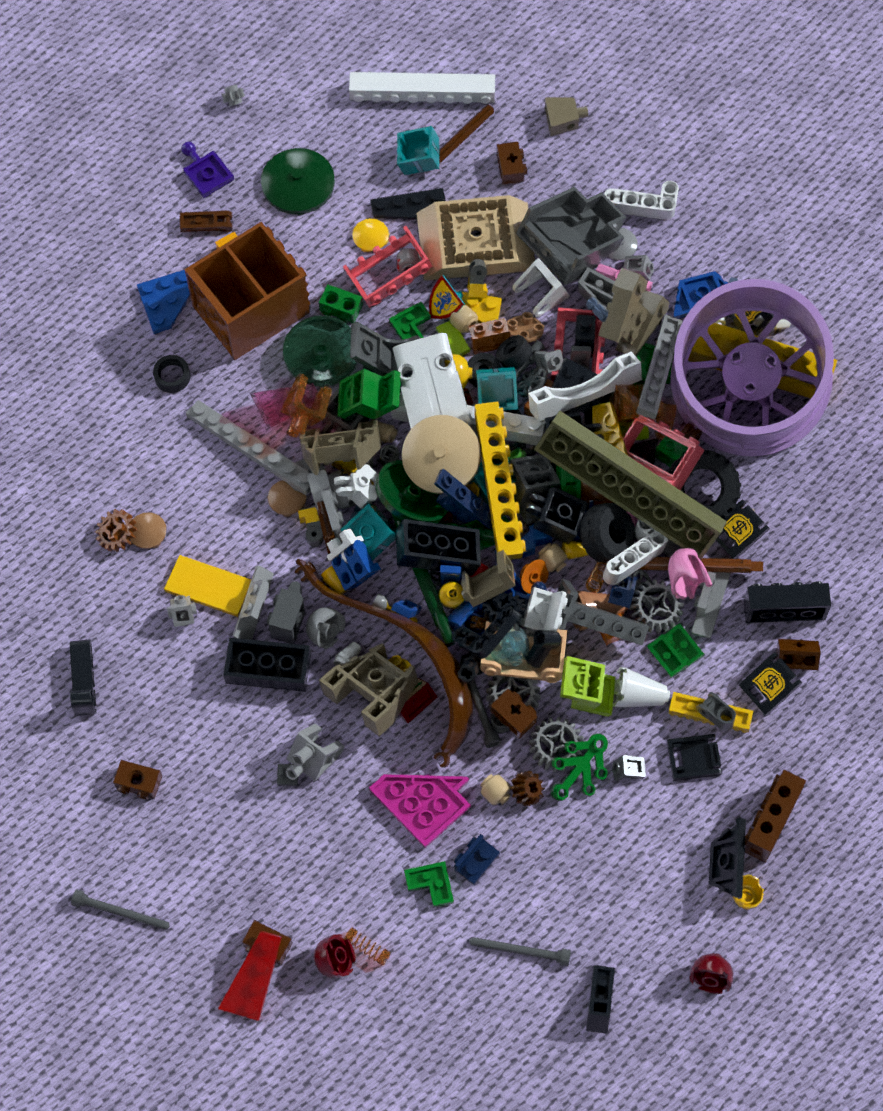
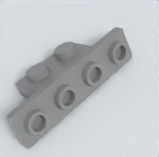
M325 469L319 470L318 475H314L313 472L309 473L307 478L316 509L318 511L317 502L324 501L332 531H334L335 538H339L342 544L343 542L339 534L341 533L340 529L343 527L344 519L341 511L338 512L336 505L338 504V498L336 493L332 492L327 471Z
M261 566L255 567L233 638L250 640L253 638L274 575L271 571Z
M708 571L712 586L707 587L705 582L700 584L702 592L700 596H696L694 607H697V615L692 628L693 635L711 638L731 573Z

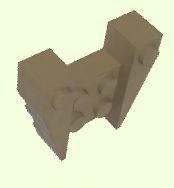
M621 268L611 292L614 293L612 303L608 302L606 309L609 310L606 321L602 322L599 336L617 342L616 351L623 354L632 352L636 356L667 313L670 303L663 296L647 291L648 281L641 274Z
M378 420L359 422L357 430L321 434L320 428L301 430L299 436L303 459L314 475H318L321 463L328 465L341 460L343 462H350L355 459L357 470H360L377 453L382 442Z
M383 643L369 649L368 653L360 657L355 656L351 658L350 662L342 666L339 664L333 667L319 679L323 694L335 704L340 703L353 690L371 702L361 711L365 726L378 736L382 735L394 724L418 682L413 665L403 672L387 660L388 657Z

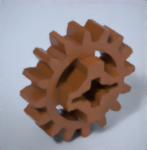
M114 509L113 514L108 511L106 518L101 516L102 523L96 524L100 528L95 531L99 535L96 538L100 542L99 545L110 552L112 550L119 552V548L125 550L126 544L131 545L130 539L136 538L133 532L137 531V528L133 526L136 524V521L132 519L133 516L122 509L120 511Z

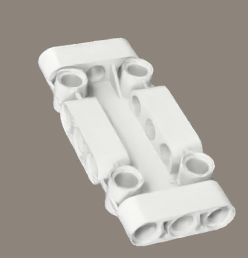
M435 334L393 347L397 368L401 372V391L411 429L421 420L435 415L453 416L470 426L471 420L447 334ZM443 361H450L447 367H441ZM410 370L413 372L410 377H403L406 371Z

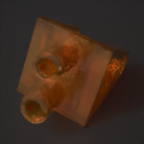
M301 373L296 377L280 411L292 418L286 434L297 438L298 434H305L307 425L313 426L324 420L332 389L328 386L320 388L311 409L305 407L302 399L308 377Z
M615 385L613 406L618 422H633L639 417L636 411L644 385ZM662 400L655 419H660L663 416L664 404Z

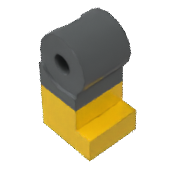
M475 259L470 263L467 283L468 297L487 298L488 289L487 285L484 284L487 268L482 259Z
M316 507L299 510L300 524L306 523L307 543L312 547L320 546L323 543V532Z

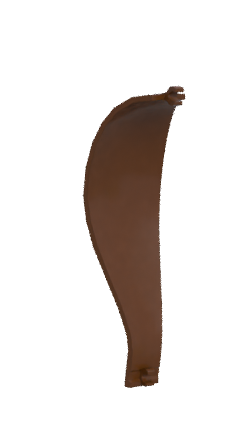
M297 559L296 564L300 567L295 570V574L299 575L303 571L305 574L300 579L301 582L310 581L323 595L341 604L385 619L398 626L418 641L431 658L442 679L449 702L450 720L448 734L441 747L442 752L434 755L436 760L442 756L444 757V762L440 767L446 768L450 764L451 754H454L467 739L473 722V702L468 682L465 683L464 680L458 677L457 672L460 665L444 642L424 626L400 614L353 600L331 590L322 581L316 572L317 569L310 561L305 562Z

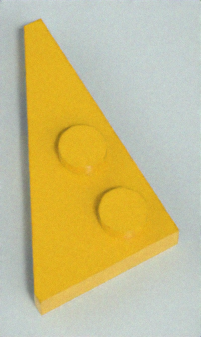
M462 292L463 297L461 299L465 305L477 314L478 323L499 319L502 298L487 296V298L468 297V293Z

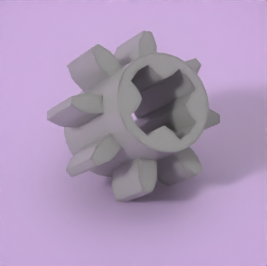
M237 84L225 87V93L221 94L225 103L228 102L229 106L242 103L241 97H245L243 88H238Z

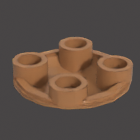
M524 312L522 315L507 321L510 337L521 335L527 342H533L541 338L544 333V325L533 317V314L530 312Z
M283 480L271 487L267 497L272 510L284 517L297 513L303 508L307 500L305 494L294 490Z
M152 512L135 516L133 519L136 521V524L133 526L137 528V531L133 532V535L136 538H131V543L140 548L159 547L166 536L167 526L164 520Z

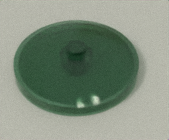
M313 316L300 321L288 332L283 343V359L286 368L295 379L309 386L327 387L338 384L354 371L358 363L350 358L351 327L334 317Z

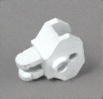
M365 464L360 470L351 473L350 476L335 477L334 484L345 486L336 489L337 495L347 496L348 500H352L363 509L368 503L371 504L378 497L375 488L377 473L368 464Z

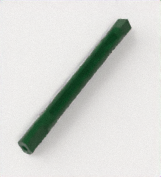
M392 514L395 521L394 526L397 529L402 520ZM412 568L436 628L439 629L447 647L453 646L455 642L452 640V632L448 625L449 621L428 570Z

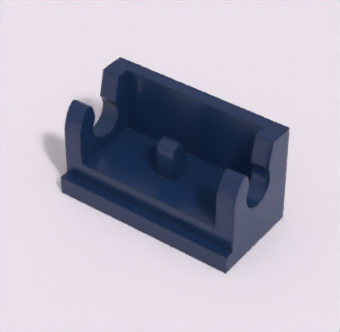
M635 576L623 579L625 582L624 586L612 585L608 603L630 608L637 581Z

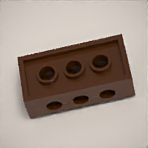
M785 769L781 775L776 774L770 787V792H767L745 836L744 853L764 863L767 862L807 780Z

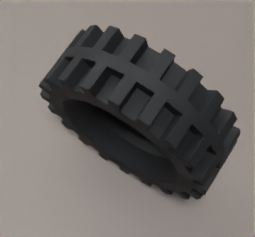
M704 450L692 472L699 469H708L716 474L721 484L720 495L716 501L705 507L721 518L723 516L727 518L729 516L728 511L736 508V503L741 496L740 475L734 468V464L725 458L724 455L715 451ZM685 454L671 464L672 466L667 471L668 473H674ZM684 483L683 487H682L681 490H680V491H682L683 493H685V490H684L685 483Z

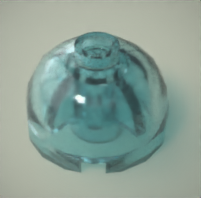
M512 628L491 652L493 659L500 665L518 666L527 657L530 643L522 628H519L520 631H515Z

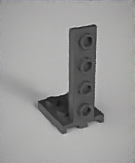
M561 580L557 592H566L568 601L561 613L562 624L559 628L560 630H565L566 624L571 622L643 645L649 630L647 624L576 602L578 596L576 589L570 581Z

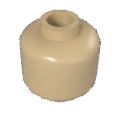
M464 305L458 312L451 314L450 323L459 332L469 333L468 326L478 324V316L467 305Z
M549 543L538 552L540 555L538 560L546 562L548 572H553L554 570L559 572L566 566L564 561L567 559V555L558 544L551 545Z
M490 774L480 785L482 787L481 795L492 805L499 803L503 805L511 797L509 795L511 786L500 775L493 776Z

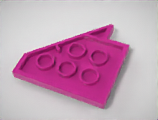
M384 774L369 787V791L424 848L428 847L471 807L458 792L469 782V778L466 776Z

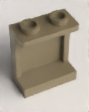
M504 550L496 553V566L472 578L465 570L461 572L462 580L460 582L463 587L461 594L466 602L469 601L473 607L515 586L513 563Z

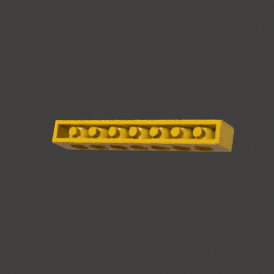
M498 402L475 404L474 415L481 447V459L496 552L504 550L510 560L520 559L523 552H526L525 541L521 540L520 537L523 528L522 522L517 519V514L520 513L519 503L514 500L516 485L511 482L513 467L512 464H508L507 457H510L509 445H505L504 438H507L506 426H502L501 421L504 419L503 408H499ZM492 421L496 424V426L490 428L486 425V423ZM496 440L499 445L491 446L489 441ZM500 459L502 464L495 465L492 463V460ZM501 477L505 480V483L498 484L495 479ZM504 496L508 499V502L501 503L498 498ZM504 515H508L511 517L512 520L510 522H504L502 521L501 517ZM511 534L515 540L511 542L506 541L504 536Z

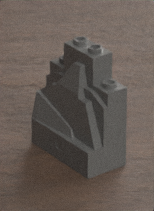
M574 186L529 207L516 234L567 285L581 278L588 267L591 269L596 268L602 259L618 250L624 239L619 230L626 216L602 192L586 199Z

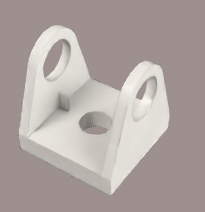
M539 258L530 265L512 287L515 293H519L542 277L553 287L534 308L533 314L536 317H540L570 297L563 285ZM527 280L522 286L518 287L523 281Z

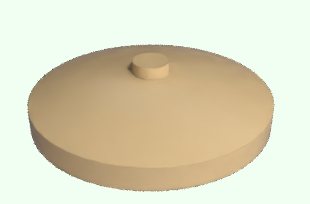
M435 415L421 420L409 431L402 447V462L407 475L415 485L427 492L442 494L444 492L434 485L439 471L445 469L466 486L479 469L481 447L476 434L464 421L449 415Z

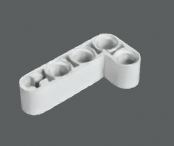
M666 181L662 185L661 195L614 188L606 190L604 195L623 214L669 220L675 214L679 188L674 181Z
M638 519L634 528L635 538L638 542L607 563L603 573L604 581L610 585L618 584L659 556L664 551L668 538Z

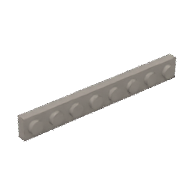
M665 315L662 320L637 407V414L653 420L656 418L682 320Z
M198 400L186 412V416L301 493L307 495L310 492L311 488L307 478V474L310 472Z

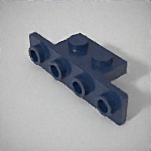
M441 469L434 485L444 493L438 496L436 502L453 514L458 521L466 524L477 519L489 530H492L489 505L449 472Z

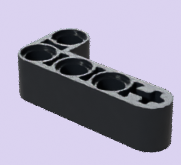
M91 640L70 641L72 676L70 701L75 716L96 714L97 710L94 707L96 706L95 690H93L95 682L94 671H92L94 667Z

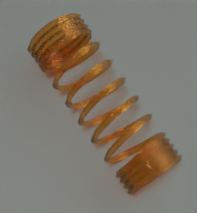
M596 562L586 581L588 591L593 593L600 591L604 583V579H602L604 572L598 569L605 570L597 567L606 568L599 565H607L605 562Z
M353 927L350 928L344 940L348 939L352 943L358 930ZM360 933L357 940L352 943V945L355 944L354 948L356 949L359 947L360 952L364 950V955H367L369 953V958H372L374 956V961H377L378 964L383 966L386 963L385 959H388L390 957L391 951L389 952L385 948L380 954V956L375 960V957L377 955V952L381 948V945L378 947L376 952L370 957L371 952L374 946L376 945V942L373 944L370 951H368L365 954L366 949L369 943L371 942V939L368 941L365 948L361 950V946L367 938V936H365L361 944L356 947L357 941L362 935V933Z

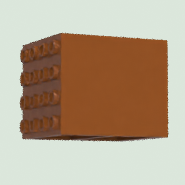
M262 222L184 269L193 308L234 360H237L310 313L308 284L305 278L307 277L306 272L302 267H298L295 264L294 257L290 253H286L282 242L276 240L270 227H265Z

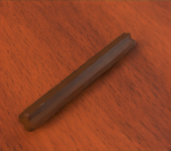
M486 105L439 149V164L494 113V108L491 105Z

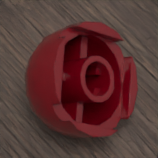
M334 934L322 939L314 950V961L318 971L329 978L348 976L353 971L351 967L356 959L354 948L348 939L344 940L340 937L343 936L341 934Z
M712 953L702 955L695 960L689 979L692 984L695 982L698 985H702L698 987L700 990L713 994H722L723 990L727 989V992L730 991L734 973L731 964L720 954Z

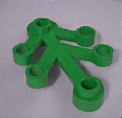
M596 733L590 736L588 741H567L565 743L564 749L567 753L574 754L578 750H588L583 756L570 758L555 757L552 760V766L557 770H562L567 766H575L562 784L552 786L550 794L553 799L558 801L565 800L569 794L568 789L581 772L583 779L582 793L588 796L595 793L596 788L591 782L590 761L593 757H595L596 765L594 776L597 779H605L608 776V771L604 768L603 752L608 747V741L604 735ZM598 740H600L601 746L599 748H597L596 742ZM570 744L574 745V749L572 751L569 750ZM558 760H561L560 767L556 766ZM602 769L603 775L600 777L598 772ZM587 786L591 787V791L589 793L586 792ZM560 789H563L564 794L562 796H559Z

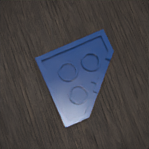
M185 270L136 284L153 334L172 329L175 320L188 302L190 293Z

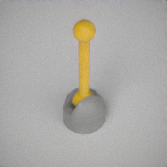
M379 593L372 606L392 611V607L388 605L387 598ZM409 618L410 620L418 623L417 618Z

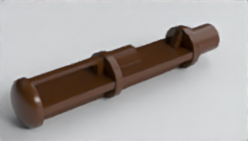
M324 501L317 502V515L327 552L330 554L327 543L335 539V534L332 531Z

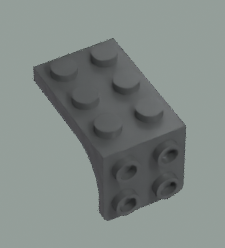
M355 322L351 324L350 358L375 373L384 376L393 370L398 371L393 347L421 338L414 336L403 340L388 339L363 324ZM410 370L406 371L403 377L412 374L413 372Z

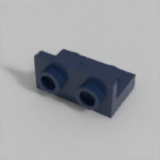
M482 834L477 838L473 837L467 845L468 849L464 854L461 852L454 860V870L472 885L477 883L500 855L496 848L484 840Z

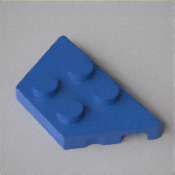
M716 271L679 280L673 318L681 319L686 317L700 299L714 289L728 284V282L724 281Z

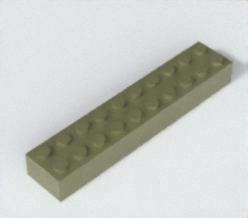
M561 411L558 412L534 448L535 451L680 547L694 549L700 560L721 534L727 522Z

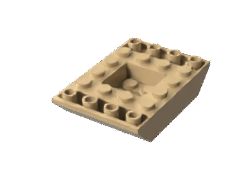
M506 195L434 202L417 212L420 247L433 266L427 273L423 274L424 281L438 280L442 275L446 279L468 277L470 263L475 259H482L485 262L487 275L525 272L535 261L534 252L516 233L528 210V203ZM474 230H478L481 232V235L475 237L471 233Z

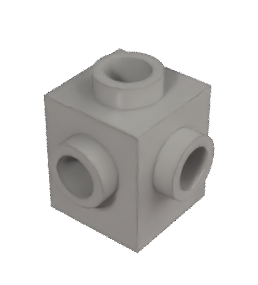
M176 596L170 600V607H167L169 619H173L174 627L194 623V614H197L195 602L191 603L190 596Z

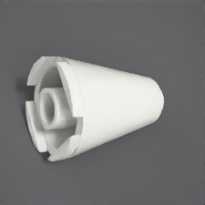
M620 667L617 670V674H620L619 679H615L613 698L615 703L613 707L663 706L665 702L669 701L670 691L667 690L666 685L625 667Z

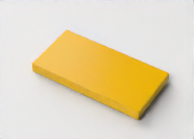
M179 555L164 591L176 596H190L193 602L239 617L251 579Z

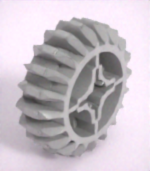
M656 579L652 581V585L649 581H646L644 586L640 584L638 590L634 591V597L631 601L633 604L629 608L634 611L631 617H637L636 621L649 626V633L654 628L657 634L661 632V628L664 632H667L669 627H675V623L680 621L679 616L683 614L680 608L684 606V603L678 602L681 598L677 599L672 594L670 583L667 587L664 586V580H661L659 585ZM648 593H659L660 596H658V597L649 596V597H648L646 594H648ZM665 598H667L670 602L671 611L669 610V607L665 604ZM660 600L661 602L659 603V608L656 609L654 613H652L654 609L653 606L657 604ZM641 602H643V605L648 609L647 615L644 613L642 609ZM654 616H665L667 619L653 620L652 618Z
M494 675V681L488 682L489 688H486V693L488 694L486 701L490 702L489 708L507 689L511 691V687L522 699L530 695L525 703L526 706L530 705L534 708L539 706L537 701L541 699V695L538 694L541 689L537 686V680ZM515 681L521 682L525 686H518ZM508 682V687L506 689L501 690V692H497L498 688L502 684ZM512 711L511 714H514V713L519 714V711H516V712H513V711Z
M550 717L548 724L542 720L541 727L536 725V732H531L533 739L529 740V745L532 746L529 751L530 753H535L533 760L539 759V766H542L544 763L546 764L545 770L552 766V760L559 753L567 754L564 749L566 743L564 740L565 733L574 742L584 741V737L579 735L581 730H574L575 723L568 725V719L560 722V717H557L556 722H553V719ZM558 731L555 735H548V734H547V735L545 736V734L548 733V732ZM560 738V746L558 744V747H555V750L553 751V745L555 744V741L558 742V739ZM540 742L550 749L549 756L541 749ZM569 745V750L572 751L574 747ZM578 750L574 754L569 753L561 758L582 756L583 752ZM561 760L556 762L557 767L561 766Z

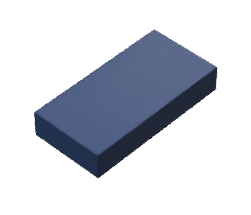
M441 565V584L456 582L461 585V567Z
M408 599L394 603L391 608L392 611L408 619L418 615L422 609L420 605Z

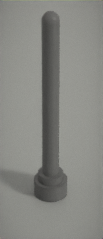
M473 679V681L468 682L469 689L485 731L483 741L486 748H491L499 745L501 739L499 734L491 727L475 679Z
M76 889L72 896L71 905L78 908L81 906L85 907L86 905L164 930L170 927L167 921L89 898L85 891Z
M472 937L469 940L472 946L556 960V963H560V966H569L571 950L562 949L556 952Z

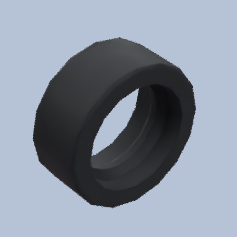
M163 356L156 362L153 368L156 385L164 392H179L186 388L190 382L191 375L188 364L180 356ZM176 365L183 370L182 377L175 382H166L161 379V371L167 366Z

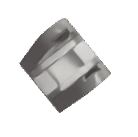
M313 724L297 733L288 754L287 760L293 765L287 768V777L295 780L304 772L316 781L339 757L345 746L339 741H335L322 748L314 743L319 737L318 733L321 732L322 728L317 724Z

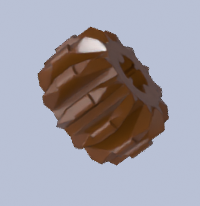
M524 771V773L516 774L515 778L510 780L513 784L510 787L513 791L511 797L516 798V804H522L525 807L536 805L539 803V799L544 797L541 792L545 790L541 786L543 780H538V774L532 773V771Z

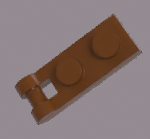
M228 210L180 212V231L231 232L233 230V224L231 223L232 212Z

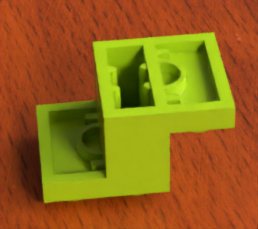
M566 656L564 658L560 697L572 699L571 709L610 717L612 715L616 677L605 674L604 664Z

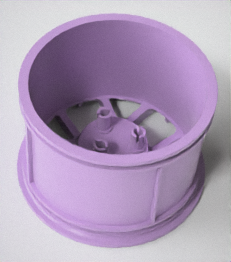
M745 279L722 285L705 295L685 317L675 343L671 366V389L674 402L683 421L686 424L691 423L695 429L699 428L702 430L700 439L720 451L739 456L756 457L774 454L802 440L821 419L828 405L832 390L833 343L823 316L810 300L789 286L770 280ZM746 311H762L774 315L773 319L757 338L754 336L747 320ZM730 314H737L749 339V343L737 346L724 356L707 330L710 325ZM781 319H785L797 327L806 338V343L785 362L779 360L772 349L762 344ZM700 336L705 340L717 357V360L688 361L691 350ZM812 349L817 363L818 375L813 377L792 370L789 367L807 351ZM722 369L723 380L726 385L725 394L698 402L687 384V371ZM783 376L803 381L816 387L813 397L797 413L773 401V392L778 387ZM739 399L758 401L762 406V426L747 427L729 423L733 403ZM722 403L726 404L723 419L717 418L705 409ZM769 409L777 411L787 417V419L769 425Z

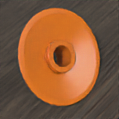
M534 560L523 566L520 571V579L525 592L531 594V586L537 581H541L544 584L547 582L549 572L546 568V562Z

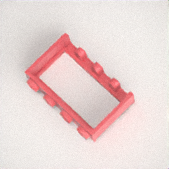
M407 226L403 227L406 234L398 240L395 236L389 237V246L382 250L379 246H375L373 248L375 255L365 260L363 256L357 258L359 265L352 270H349L347 265L343 266L369 308L378 305L382 299L395 294L399 288L410 284L416 277L427 273L433 267ZM411 242L422 258V261L367 296L356 277Z
M558 307L554 350L559 349L563 353L565 322H576L577 315L596 316L593 310ZM596 316L592 372L599 374L602 369H599V364H603L604 353L600 352V348L604 347L605 338L599 336L602 322ZM559 370L552 371L551 381L554 382Z
M636 413L635 420L623 438L628 456L681 490L704 452V449L699 446L700 442L691 436L689 439L685 438V434L677 429L671 431L669 429L670 426L662 421L658 424L654 422L655 420ZM644 425L688 447L673 474L629 452Z

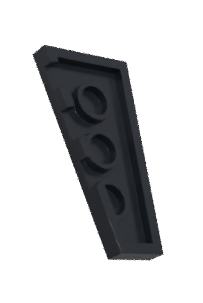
M443 188L370 199L373 218H400L407 220L417 219V212L434 202L446 201Z

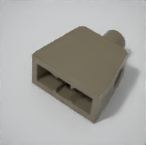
M545 97L544 108L550 136L578 129L579 118L588 117L587 106L577 107L573 97Z

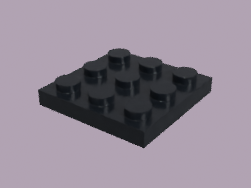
M565 358L551 388L573 387L592 379L598 374ZM613 392L563 413L582 412L584 413L585 424H593L592 406L609 402Z

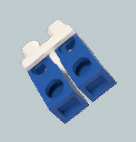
M351 529L344 530L339 534L343 542L342 544L339 538H335L327 543L331 552L327 555V558L331 561L345 591L359 587L368 578H371L381 570L379 564L374 563L368 554L362 536L355 537Z

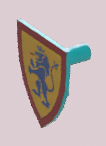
M444 275L436 282L430 295L429 313L431 318L434 319L449 318L453 312H458L465 305L461 299L463 293L461 291L456 292Z

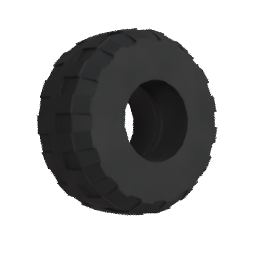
M603 503L589 508L583 516L579 533L582 541L581 544L586 553L597 562L608 563L618 554L635 543L636 533L630 514L615 503Z

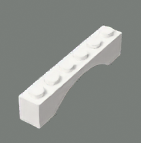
M632 352L614 358L603 371L582 384L568 388L545 386L528 393L530 412L540 422L547 417L557 415L559 411L565 412L641 381V362Z

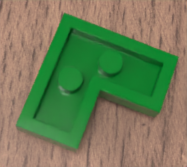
M420 301L389 318V323L401 340L414 336L424 338L417 326L430 320L431 315Z
M445 861L404 870L408 892L429 888L433 908L454 903Z

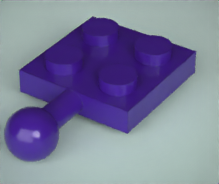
M189 141L183 143L181 147L182 153L185 156H190L194 161L183 168V172L203 198L235 180L234 175L214 150L200 158L196 153L194 143Z

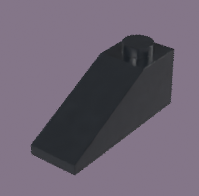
M594 965L586 1031L604 1034L608 1032L615 968L599 965Z

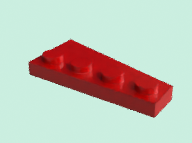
M265 931L259 933L218 1007L219 1010L257 1021L260 1020L282 936Z

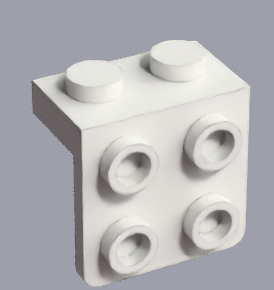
M532 587L522 627L535 631L550 630L555 632L562 624L561 613L568 601L566 598L567 593L564 591L552 593Z

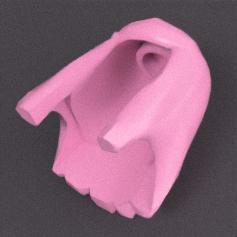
M679 549L671 556L668 563L671 592L677 599L685 600L687 597L693 599L697 588L703 582H705L707 587L712 586L706 568L694 549Z

